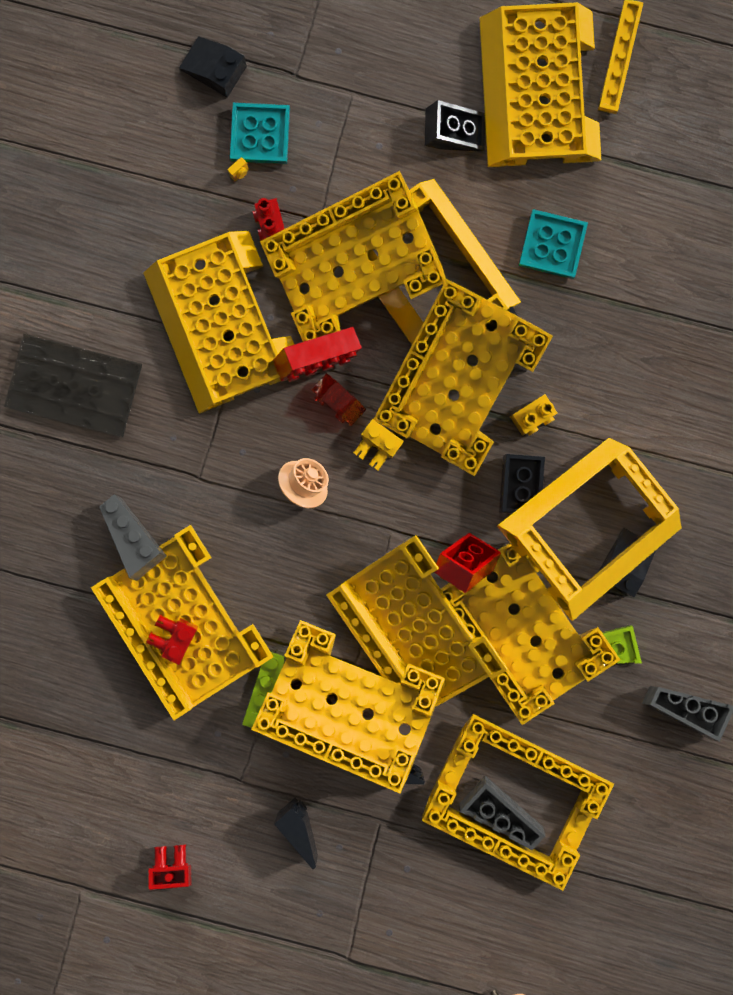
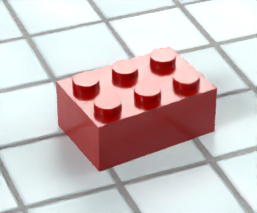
M468 533L440 553L436 563L439 569L434 573L441 579L454 585L458 590L467 593L494 571L501 552L473 534Z

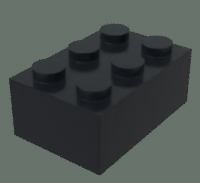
M515 454L503 455L499 513H514L543 490L545 457Z

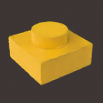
M241 157L227 170L230 177L236 181L245 177L249 168L247 162Z

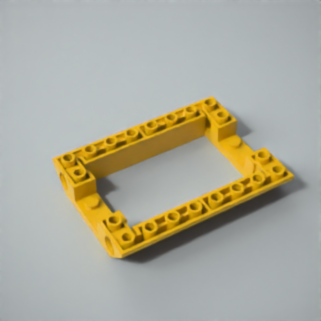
M435 179L421 182L411 188L410 192L419 213L429 204V207L492 294V297L488 300L505 310H508L510 306L514 308L520 304L519 298ZM373 250L370 251L369 259L371 261L378 258ZM398 287L378 298L412 345L424 322ZM493 319L489 320V321L486 323V325H487L488 323L491 324V323L494 322L495 320H493Z
M608 438L498 524L497 527L521 557L529 556L551 584L547 591L568 618L573 621L681 529L679 508L631 448ZM609 465L617 479L626 476L648 505L643 511L656 524L580 587L532 525L605 466Z
M472 714L462 727L429 795L422 821L563 891L580 857L577 849L592 818L598 819L614 783ZM481 739L581 789L550 856L535 849L530 850L510 839L509 836L501 832L499 833L493 830V828L449 807V804L452 805L456 796L455 789L470 758H474L479 749L478 744Z

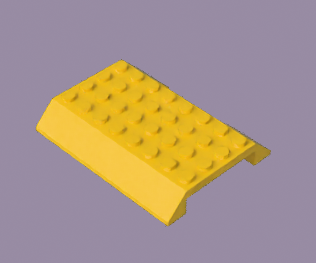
M191 525L159 546L167 557L139 580L130 579L124 568L91 587L173 720H176L197 704L274 657L254 624L239 632L199 569L202 564L212 557ZM160 614L174 622L182 618L198 626L179 665L161 657V650L145 644L151 632L166 640L170 639V632L154 626Z
M415 535L346 580L326 596L382 677L401 684L408 664H411L445 678L436 704L437 707L484 679L497 677L506 672L508 668L486 636L476 638L472 636L431 576L439 568Z

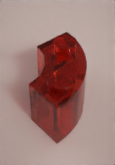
M327 373L311 389L316 395L314 399L322 406L326 404L336 413L334 417L342 424L346 422L352 426L366 411V408Z

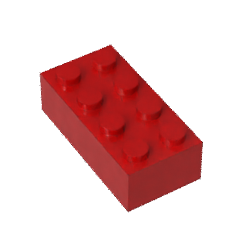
M350 327L285 347L273 359L281 382L285 380L292 382L304 374L306 377L317 373L316 370L319 369L326 371L338 363L340 366L350 362V359L357 356L356 353L362 347L354 327Z

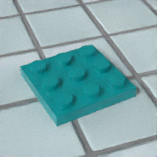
M233 102L230 160L236 162L242 157L246 162L287 164L290 105Z
M533 209L518 266L574 279L588 222Z

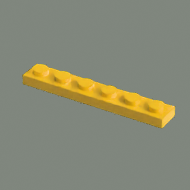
M624 0L599 102V111L617 114L643 2Z

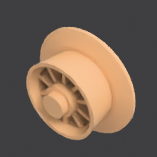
M303 458L298 461L288 462L280 469L278 483L281 491L289 501L303 508H315L325 501L329 478L326 470L320 463L313 459Z

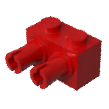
M261 198L258 203L254 204L256 210L252 212L255 222H259L261 229H257L260 241L285 229L277 198L270 200Z
M160 614L154 626L170 632L171 637L166 640L151 632L145 644L161 650V657L179 665L198 626L182 618L174 622Z
M186 845L174 846V864L172 866L166 865L167 846L161 847V853L160 847H154L155 866L149 868V890L191 886V865L186 863Z

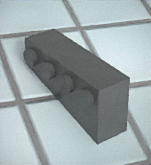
M114 494L99 506L130 579L139 580L167 557L120 497Z
M654 686L649 687L642 704L700 735L720 742L733 713V705Z
M486 776L460 802L461 813L470 815L480 823H485L492 827L493 830L509 836L510 839L530 850H533L545 837L543 826Z

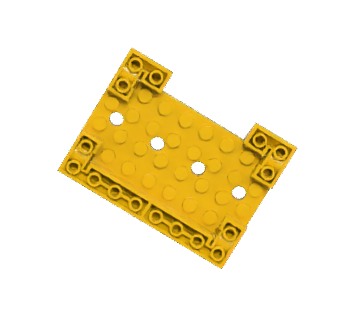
M576 2L501 6L481 16L479 22L488 167L526 165L529 159L563 158V163L601 161L599 122L584 116L581 51L595 49L592 11ZM542 22L545 27L539 29L535 26V23ZM544 59L547 65L544 67L539 66L537 60ZM543 96L547 97L549 99V103L542 104L539 101V98ZM548 134L552 140L544 142L541 136Z
M400 171L260 241L274 276L280 279L294 312L291 315L303 342L341 331L339 315L402 285H405L412 300L443 285L446 280L433 243ZM412 233L414 236L413 241L409 244L404 243V235ZM377 250L378 258L371 261L368 257L370 251ZM337 267H342L344 273L341 277L337 278L334 271ZM304 283H307L310 287L309 292L306 294L301 292V286Z
M249 231L227 232L159 259L143 272L199 414L235 400V396L269 383V385L280 382L281 380L273 359L283 348L295 345L291 336L271 339L245 274L263 267ZM200 260L206 263L202 270H198L195 267L196 263ZM212 296L220 298V302L217 305L210 304L209 301ZM228 331L234 333V338L231 341L224 340V334ZM239 368H248L247 376L240 377L238 375Z
M446 279L374 420L405 438L411 437L442 454L441 458L475 476L494 441L480 431L489 411L515 364L517 363L533 372L553 335ZM491 319L497 322V328L494 331H489L486 327V323ZM470 355H475L478 358L476 366L468 364L467 359ZM453 389L459 392V398L455 401L449 397V392ZM432 424L440 425L441 431L439 434H434L431 431Z
M509 542L498 549L501 555L493 571L498 575V579L495 582H489L486 576L467 593L458 590L450 583L441 588V590L474 638L486 636L508 668L506 672L491 680L523 725L554 705L553 700L585 679L587 682L619 662L620 658L598 627L578 635L536 572L540 570L528 555L521 557ZM511 604L519 605V612L517 614L509 612L508 608ZM539 636L541 638L540 645H531V638ZM561 668L563 675L560 678H554L552 675L554 669Z
M300 620L284 655L286 661L272 692L267 693L251 730L401 794L436 707L445 678L408 664L401 684H398L330 656L336 634ZM294 680L302 682L300 689H292L291 684ZM331 694L336 695L338 698L337 702L333 705L327 703V697ZM366 709L374 712V716L370 720H366L362 716ZM406 724L410 727L411 731L408 735L400 734L399 728L401 725Z

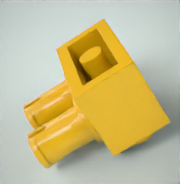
M546 394L510 416L522 436L526 433L530 436L539 430L537 426L544 423L546 426L554 421L553 416L557 414V411Z
M372 419L362 432L361 437L363 440L353 454L358 456L361 452L359 458L363 460L371 447L375 446L379 451L369 462V465L373 467L377 462L374 469L379 471L387 458L394 457L404 441Z

